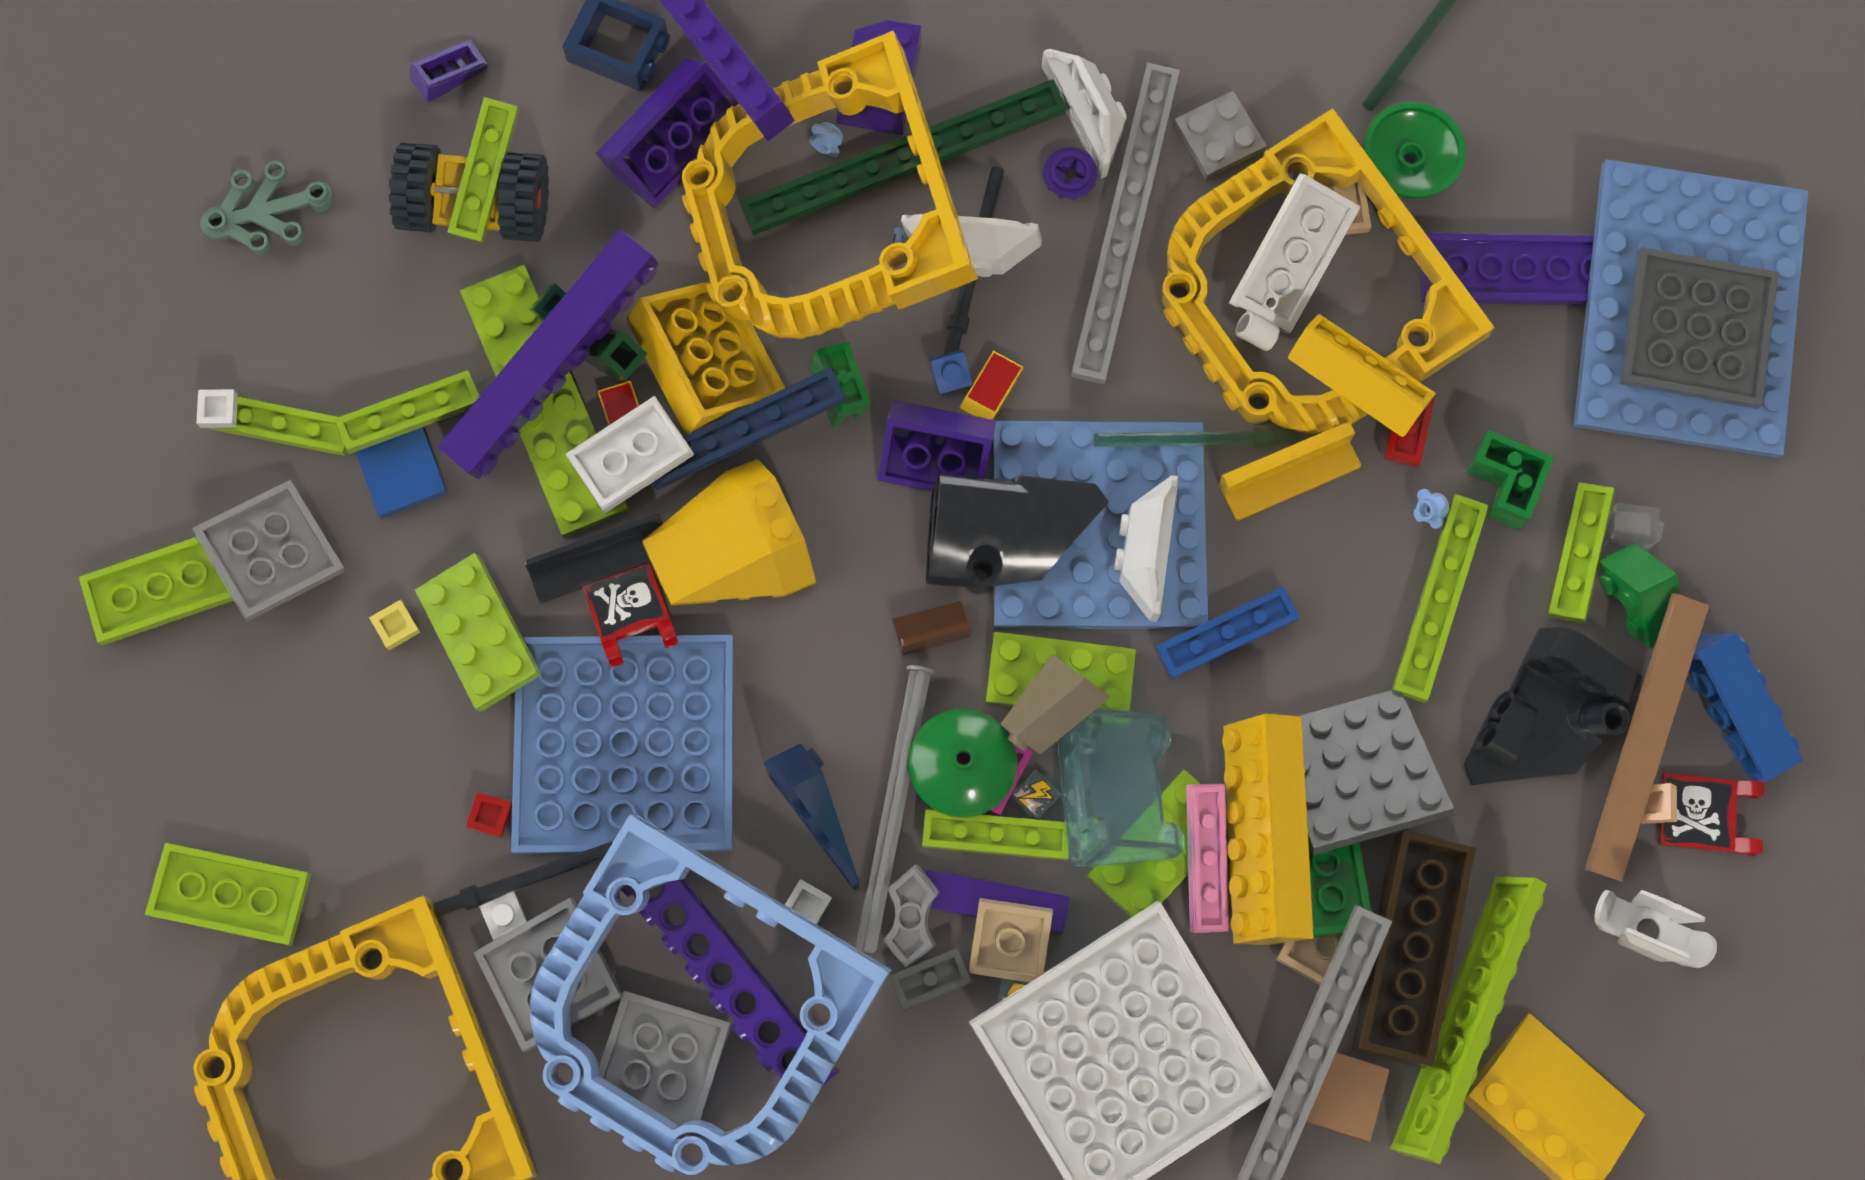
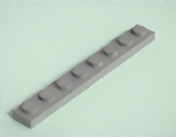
M1357 905L1354 906L1237 1180L1282 1179L1391 926V920Z

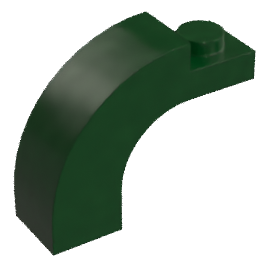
M552 283L529 310L543 322L565 296L566 292L556 283ZM610 328L609 332L602 339H596L589 347V354L585 361L610 377L618 380H627L648 353L623 330H613Z

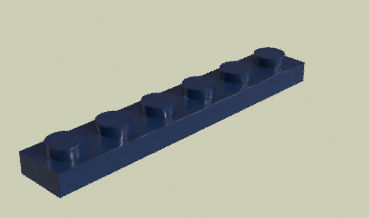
M829 367L683 436L694 455L652 482L653 488L656 490L662 489L846 402L847 399L834 369Z

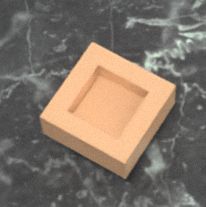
M1671 783L1653 784L1641 824L1677 822V786Z

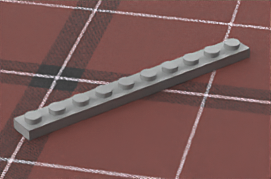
M1147 62L1071 373L1073 378L1102 385L1105 384L1180 72L1178 69Z

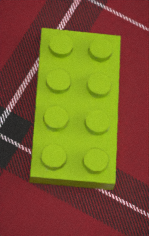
M196 537L79 576L97 643L102 646L234 601Z
M473 553L415 589L475 710L484 711L542 675L484 562L478 554Z
M994 632L985 704L1013 707L1053 654L1109 695L1108 699L1087 717L1119 721L1129 720L1136 649Z
M1185 769L1087 875L1088 879L1130 917L1135 916L1156 901L1162 904L1188 875L1186 785H1197L1200 783ZM1226 819V831H1227V830H1228V821H1227V819Z
M165 843L145 915L292 946L312 874Z

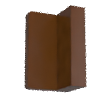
M962 601L893 618V625L902 655L971 637L972 628L970 622H967Z

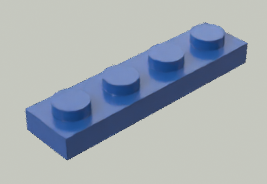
M1280 587L1157 645L1155 650L1170 679L1173 680L1298 621L1300 617L1285 588Z

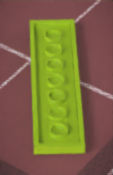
M525 265L460 290L496 377L542 323L529 310L539 298ZM570 371L565 376L566 382L557 393H551L543 402V410L533 421L528 420L520 430V436L564 539L629 512L626 502L623 501L605 513L566 456V453L596 434Z
M1495 876L1445 1005L1434 1067L1421 1068L1390 1149L1405 1156L1436 1164H1441L1442 1158L1447 1154L1455 1124L1464 1111L1466 1095L1477 1077V1067L1482 1053L1490 1043L1491 1030L1495 1019L1503 1009L1504 996L1508 985L1517 972L1519 956L1523 946L1526 945L1530 938L1532 922L1536 912L1543 904V894L1547 886L1545 882L1534 877Z

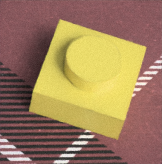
M402 600L369 617L388 650L421 633Z

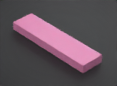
M1225 784L1186 785L1190 932L1229 931Z

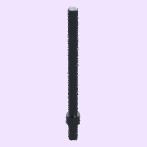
M991 167L979 217H993L1004 174V169L1001 167ZM977 280L964 284L960 288L955 311L950 314L947 325L949 335L944 354L958 351L962 336L967 333L970 318L967 316Z
M613 841L481 887L473 885L461 889L460 894L435 902V913L439 917L462 908L468 911L481 906L485 900L601 861Z

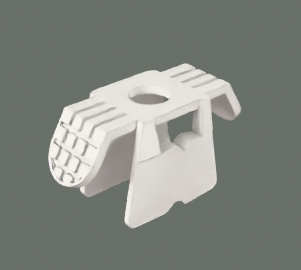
M1605 890L1601 894L1595 910V924L1600 930L1618 937L1617 942L1621 946L1655 961L1675 962L1682 966L1702 968L1708 965L1716 954L1717 942L1712 935L1678 924L1704 922V916L1644 890H1640L1632 900V903L1616 897L1613 891ZM1650 919L1656 923L1659 929L1656 939L1637 931V925L1641 920Z

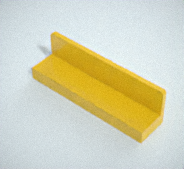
M1318 314L1307 325L1288 355L1290 361L1401 437L1408 433L1419 415L1436 394L1321 314Z
M1350 421L1222 475L1218 486L1236 521L1242 520L1358 470L1361 467V463L1350 443L1355 435Z

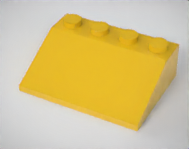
M706 282L642 297L626 319L639 346L648 353L645 358L685 435L785 388L753 325L748 320L738 321L731 318L717 301L714 302L711 299Z
M1530 1013L1524 1017L1479 1071L1464 1101L1551 1180H1604L1645 1116L1639 1108Z

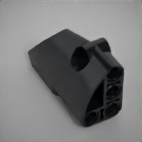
M939 473L933 486L930 500L926 584L965 587L971 593L984 594L992 586L1042 580L1087 526L1106 507L1109 501L1094 483L1031 476H1019L1008 481ZM973 569H983L989 578H978L974 574Z
M1567 627L1538 629L1509 690L1500 694L1493 703L1464 762L1470 784L1480 785L1517 779L1576 774L1609 735H1620L1626 731L1630 722L1629 713L1626 708H1629L1643 679L1642 676L1574 629Z

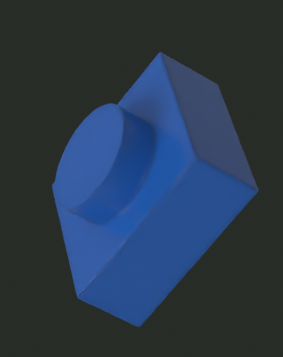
M963 350L929 359L936 389L939 394L973 385Z

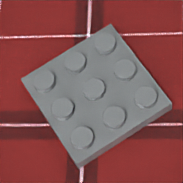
M291 480L192 528L195 537L246 622L344 573L343 565Z
M574 898L564 900L473 952L522 1052H527L537 1046L530 1022L532 988L543 962L577 908ZM600 949L578 983L570 1005L571 1026L624 997Z
M623 991L624 997L621 998L599 1066V1076L677 1125L690 1120H702L731 1023Z

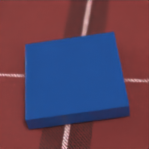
M423 428L355 452L377 513L381 519L448 493Z

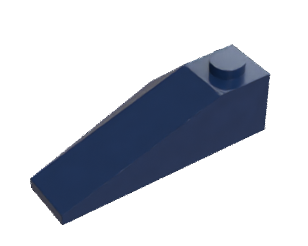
M801 743L769 758L763 763L767 776L853 890L860 886L823 772L820 769L824 766L823 761L812 747L806 751Z

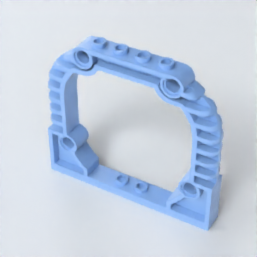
M630 814L583 891V898L543 962L533 984L530 1000V1022L539 1052L547 1061L543 1070L544 1083L553 1093L560 1096L558 1102L574 1112L581 1109L592 1116L590 1122L606 1132L613 1129L624 1136L622 1142L638 1152H642L645 1149L656 1156L655 1163L667 1171L674 1172L677 1169L684 1174L695 1175L702 1172L709 1164L733 1166L758 1160L778 1149L800 1125L890 974L891 969L640 816ZM690 869L724 889L726 893L723 897L733 904L743 908L745 903L758 910L756 917L774 928L779 923L816 945L808 957L813 975L815 996L809 998L802 1005L800 1011V1021L808 1032L763 1109L752 1121L727 1132L703 1120H690L677 1125L599 1076L598 1062L594 1053L585 1044L572 1037L570 1005L578 983L618 917L642 911L648 904L650 889L667 882L684 879ZM625 885L631 886L636 892V900L631 906L624 905L620 900V891ZM815 1004H823L828 1007L830 1011L828 1023L819 1024L813 1020L811 1010ZM561 1063H566L572 1068L573 1078L571 1082H564L559 1078L558 1067ZM694 1143L701 1148L703 1158L700 1162H693L687 1158L685 1154L687 1144Z

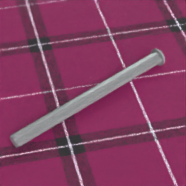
M908 665L906 669L909 672L907 688L855 948L869 954L877 951L888 895L887 888L890 885L910 783L908 768L909 751L921 727L930 676L935 675L934 670L922 666Z

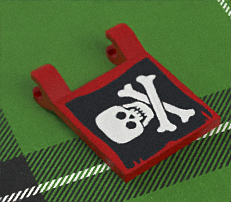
M650 563L582 586L611 668L624 663L617 644L618 640L658 627L665 648L673 647L679 643Z
M1668 773L1662 774V784L1671 783L1677 786V822L1660 823L1659 845L1729 852L1745 856H1756L1762 853L1763 841L1761 839L1736 838L1737 796L1747 799L1760 798V796L1765 794V784L1762 781H1738Z

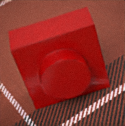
M477 792L465 827L503 839L512 812V802Z

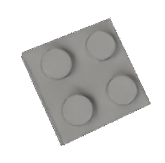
M1234 91L1174 120L1173 126L1206 180L1264 152L1267 146Z

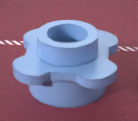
M828 122L814 124L811 127L813 136L809 139L811 146L820 153L837 157L840 154L838 146L843 140V134L840 129Z
M1428 489L1419 490L1417 493L1418 503L1413 512L1415 519L1418 522L1425 521L1430 523L1434 529L1440 528L1443 525V519L1449 513V503L1446 497L1441 493L1431 494Z

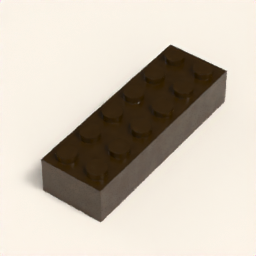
M1402 830L1394 836L1379 915L1391 920L1392 923L1363 989L1351 1048L1352 1051L1423 1069L1434 1067L1476 847L1408 830Z

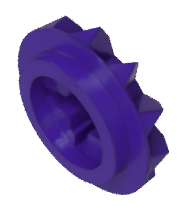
M1074 147L1061 148L1053 152L1046 160L1043 169V179L1047 184L1048 191H1053L1058 195L1059 199L1065 197L1071 198L1073 201L1077 197L1087 196L1089 191L1095 186L1098 176L1097 166L1093 158L1087 152ZM1073 164H1076L1075 175L1079 178H1072L1070 182L1068 181L1065 184V174L1062 171L1068 172L1073 167Z

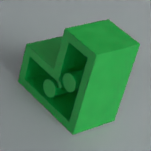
M1487 430L1477 443L1466 471L1467 474L1498 486L1487 518L1519 531L1531 519L1554 457Z
M1633 543L1599 561L1601 571L1599 582L1607 595H1613L1625 607L1627 616L1625 626L1630 636L1634 639H1639L1651 649L1655 647L1671 594L1681 595L1677 573L1642 547Z

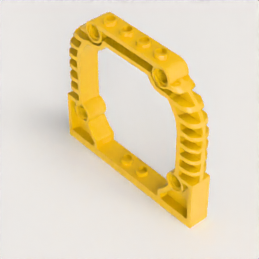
M894 31L817 62L819 70L810 74L808 72L801 74L800 78L793 81H784L782 85L773 88V90L795 119L790 125L833 108H837L839 112L849 116L858 114L866 105L879 107L894 114L905 111L912 131V135L907 136L914 156H920L922 163L916 165L922 183L924 185L929 184L936 209L923 214L917 228L906 243L897 242L885 247L881 252L879 265L808 294L789 298L768 295L756 276L742 266L726 206L733 198L736 189L732 170L734 163L748 146L764 136L739 104L735 107L731 106L726 110V114L719 122L715 121L710 127L711 133L704 146L700 145L697 159L688 163L684 168L682 181L686 194L682 195V200L687 212L692 214L694 223L690 224V229L695 241L700 243L702 252L698 253V258L703 270L709 274L710 281L706 282L708 293L714 302L717 301L734 320H748L757 329L775 337L805 339V337L825 334L826 331L833 328L838 329L846 323L861 320L864 316L874 312L879 313L884 308L896 305L901 310L978 279L904 49ZM906 263L903 268L896 270L900 264ZM741 294L736 301H733L736 296Z
M1333 108L1265 151L1263 158L1200 197L1182 214L1170 236L1167 251L1168 276L1165 278L1162 287V303L1166 308L1163 310L1167 321L1173 328L1176 326L1180 328L1185 335L1183 342L1192 355L1198 354L1204 362L1202 368L1208 379L1212 383L1217 381L1224 390L1222 397L1227 406L1232 411L1237 409L1241 416L1249 423L1262 424L1270 420L1282 428L1309 434L1322 433L1348 421L1353 424L1368 413L1334 390L1321 395L1295 396L1291 395L1283 383L1274 375L1266 372H1253L1205 305L1207 280L1203 271L1196 263L1203 246L1219 231L1275 195L1282 192L1285 196H1288L1295 183V180L1289 177V173L1300 172L1322 185L1336 186L1344 189L1358 182L1378 209L1377 215L1381 223L1387 229L1392 228L1398 237L1397 242L1401 250L1407 256L1411 255L1433 284L1425 297L1422 319L1411 320L1403 327L1397 341V350L1385 357L1386 360L1417 381L1422 382L1489 338L1495 328ZM1175 287H1183L1187 290L1188 294L1185 297L1177 298L1171 294L1170 290ZM1408 336H1421L1424 339L1425 345H1412ZM1253 397H1261L1266 401L1267 406L1263 409H1255L1250 405L1249 400Z
M424 895L339 931L340 934L271 963L247 976L223 1001L214 1026L211 1028L209 1036L210 1049L201 1052L195 1060L193 1069L198 1085L194 1086V1092L199 1104L207 1108L211 1119L207 1121V1128L213 1141L220 1144L223 1156L220 1157V1164L226 1177H231L232 1180H280L274 1177L243 1092L251 1078L253 1069L246 1041L261 1018L285 1001L354 972L374 980L385 979L391 975L395 968L412 971L428 979L439 976L453 1012L452 1015L448 1016L451 1028L456 1037L462 1035L467 1048L462 1051L465 1064L470 1072L476 1071L491 1111L476 1117L473 1129L460 1151H447L436 1158L432 1168L433 1177L428 1180H451L446 1174V1167L453 1159L459 1160L463 1165V1173L458 1180H530L538 1176L431 899ZM379 950L382 954L381 964L376 969L369 970L366 964L367 957L371 952ZM221 1058L225 1065L224 1072L221 1076L215 1078L211 1074V1065L214 1060Z

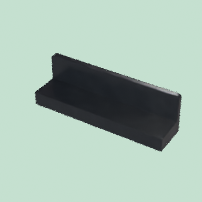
M660 513L644 517L523 561L531 577L540 604L583 589L582 586L647 563L652 564L642 541L663 524Z

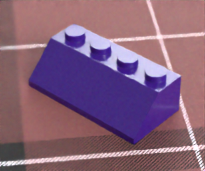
M686 58L595 154L620 182L651 207L656 208L682 180V173L687 164L697 159L699 147L701 144L704 146L711 133L710 127L715 121L719 122L726 114V110L731 106H737L738 103L706 62Z

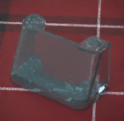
M1097 708L1059 739L1060 776L1068 853L1072 865L1095 867L1171 860L1183 852L1184 835L1174 822L1164 823L1157 760L1169 749L1171 744V734L1167 729L1166 716Z

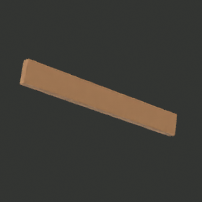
M1671 594L1584 870L1617 881H1623L1708 612V604L1680 594Z

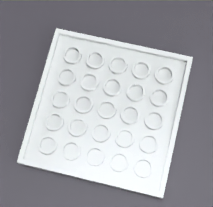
M1158 901L969 1021V1024L1064 1180H1146L1271 1098L1275 1092L1161 902Z

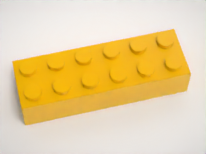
M1265 713L1223 726L1222 744L1225 751L1224 782L1227 795L1226 819L1228 821L1229 839L1227 853L1230 861L1229 892L1232 905L1230 924L1233 932V944L1274 945L1313 939L1302 717Z

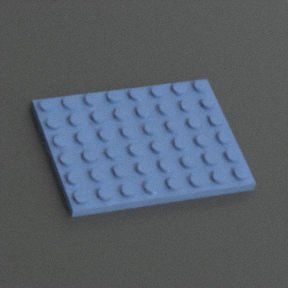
M1607 159L1602 163L1573 427L1773 458L1784 456L1809 190ZM1641 247L1779 272L1761 407L1754 409L1619 384L1637 251Z

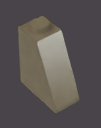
M1052 654L1001 722V725L1011 733L1007 739L1024 752L1028 747H1031L1041 755L1108 699L1109 695Z

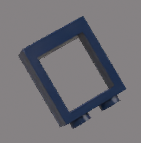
M586 0L562 47L567 62L640 91L644 82H649L653 77L656 68L655 60L659 52L664 53L667 49L670 34L667 32L665 19L619 0ZM605 15L649 32L632 66L589 49Z

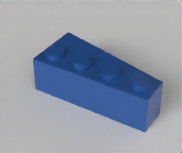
M1703 633L1699 637L1690 665L1689 674L1691 676L1686 678V681L1693 692L1698 690L1709 703L1708 709L1705 710L1712 722H1715L1718 727L1727 731L1728 734L1724 737V741L1749 780L1767 782L1802 762L1803 760L1798 752L1799 744L1796 738L1787 731L1781 719L1783 714L1779 705L1770 698L1765 688L1766 680L1763 674L1754 667L1749 657L1750 650L1746 641L1737 633Z

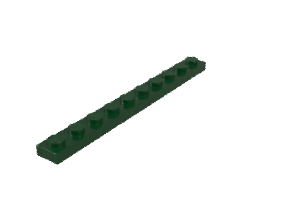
M1051 79L933 125L929 129L941 163L1066 114L1067 107L1054 80ZM907 136L743 199L740 201V207L754 236L918 172L916 165L922 162L919 155L914 156Z

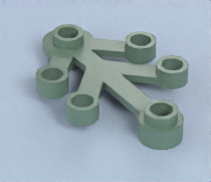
M271 161L264 169L265 180L246 208L236 210L244 194L253 190L255 182L249 172L238 170L231 176L233 187L220 206L209 208L204 212L200 220V227L203 233L210 239L225 240L230 237L248 246L254 254L264 255L271 248V242L266 234L261 231L250 233L238 225L253 222L283 237L287 244L295 246L304 240L305 235L301 226L296 222L285 223L273 217V215L305 206H310V208L317 212H325L334 205L335 195L327 183L316 181L309 184L303 192L269 201L279 184L285 182L288 177V171L283 163ZM273 170H282L278 176H271ZM240 179H248V182L245 185H238V181ZM323 190V194L320 197H312L316 191ZM222 218L220 225L212 226L216 219ZM291 230H298V234L295 237H287ZM256 240H264V244L262 246L254 247V243Z

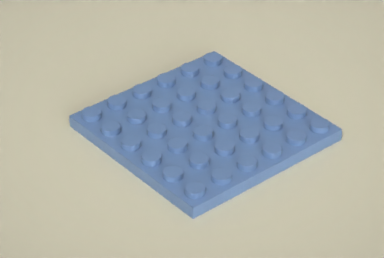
M996 421L993 437V479L1011 481L1015 477L1031 476L1094 483L1099 487L1109 503L1066 550L1042 580L994 586V628L1191 630L1208 622L1203 422ZM1173 475L1179 476L1162 607L1157 622H1152L1148 620L1119 582L1120 570L1114 569L1117 548L1123 549L1125 536L1119 535L1122 514L1128 515L1132 503Z
M661 635L629 636L617 641L624 663L613 668L609 665L599 636L523 637L542 675L515 691L511 853L513 855L576 854L614 841L630 814L640 816L697 852L733 851V635H676L679 643L670 648H665Z

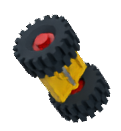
M401 142L396 147V153L393 156L394 165H391L390 170L392 177L389 179V187H391V193L389 194L391 207L389 210L390 215H392V224L395 225L394 228L432 233L436 230V226L449 227L467 157L440 154L441 150L437 145ZM507 152V155L504 157L505 163H502V175H500L499 179L500 185L487 230L499 231L502 239L539 242L544 234V225H546L547 219L546 212H548L549 168L545 155Z

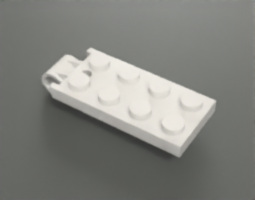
M1299 174L1229 301L1231 305L1247 310L1236 325L1235 334L1237 337L1264 351H1268L1276 343L1280 331L1285 334L1292 332L1361 206L1307 175ZM1271 298L1270 304L1266 305L1267 300Z

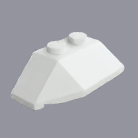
M1047 49L1043 51L1041 67L1048 80H1054L1067 107L1066 114L1086 152L1095 161L1100 179L1107 177L1122 136L1124 123L1127 119L1125 110L1119 101H1114L1110 93L1111 85L1107 76L1104 73L1100 74L1094 63L1077 55Z
M915 214L913 216L902 215L901 222L908 238L914 233L923 214ZM958 216L977 276L1003 275L1042 244L1038 224H1022L1018 221L997 218Z
M1173 475L1132 503L1128 515L1122 514L1119 535L1125 536L1123 549L1117 548L1114 569L1120 570L1119 582L1148 620L1152 622H1157L1161 614L1179 476Z

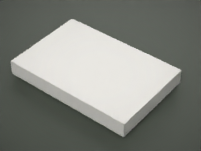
M655 396L566 453V456L605 513L694 455Z

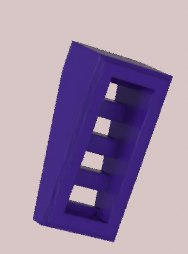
M469 39L411 63L410 78L424 100L429 102L487 69V63ZM465 54L471 64L466 65L461 56ZM453 61L458 69L453 70L449 63ZM442 69L445 75L441 76L437 70Z

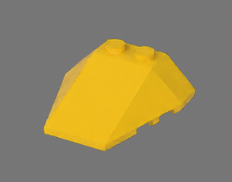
M758 459L725 471L642 541L671 606L717 602V600L725 599L750 600L751 597H785L816 584L803 534L775 476Z

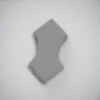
M918 864L910 868L887 888L894 902L895 920L891 931L883 941L906 969L915 964L937 945L929 931L928 915L934 899L940 894V891Z

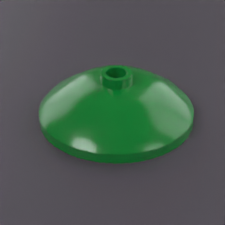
M1421 102L1398 103L1383 110L1369 125L1363 141V150L1397 196L1407 199H1426L1444 192L1457 180L1466 160V144L1457 123L1441 109ZM1404 157H1411L1415 163H1407Z
M954 709L934 716L921 727L910 747L908 768L915 791L929 807L951 817H975L994 809L1010 792L1017 773V753L1014 744L1007 739L1010 736L1009 733L994 718L976 710ZM960 753H966L970 756L971 760L968 764L961 765L957 762L956 757Z

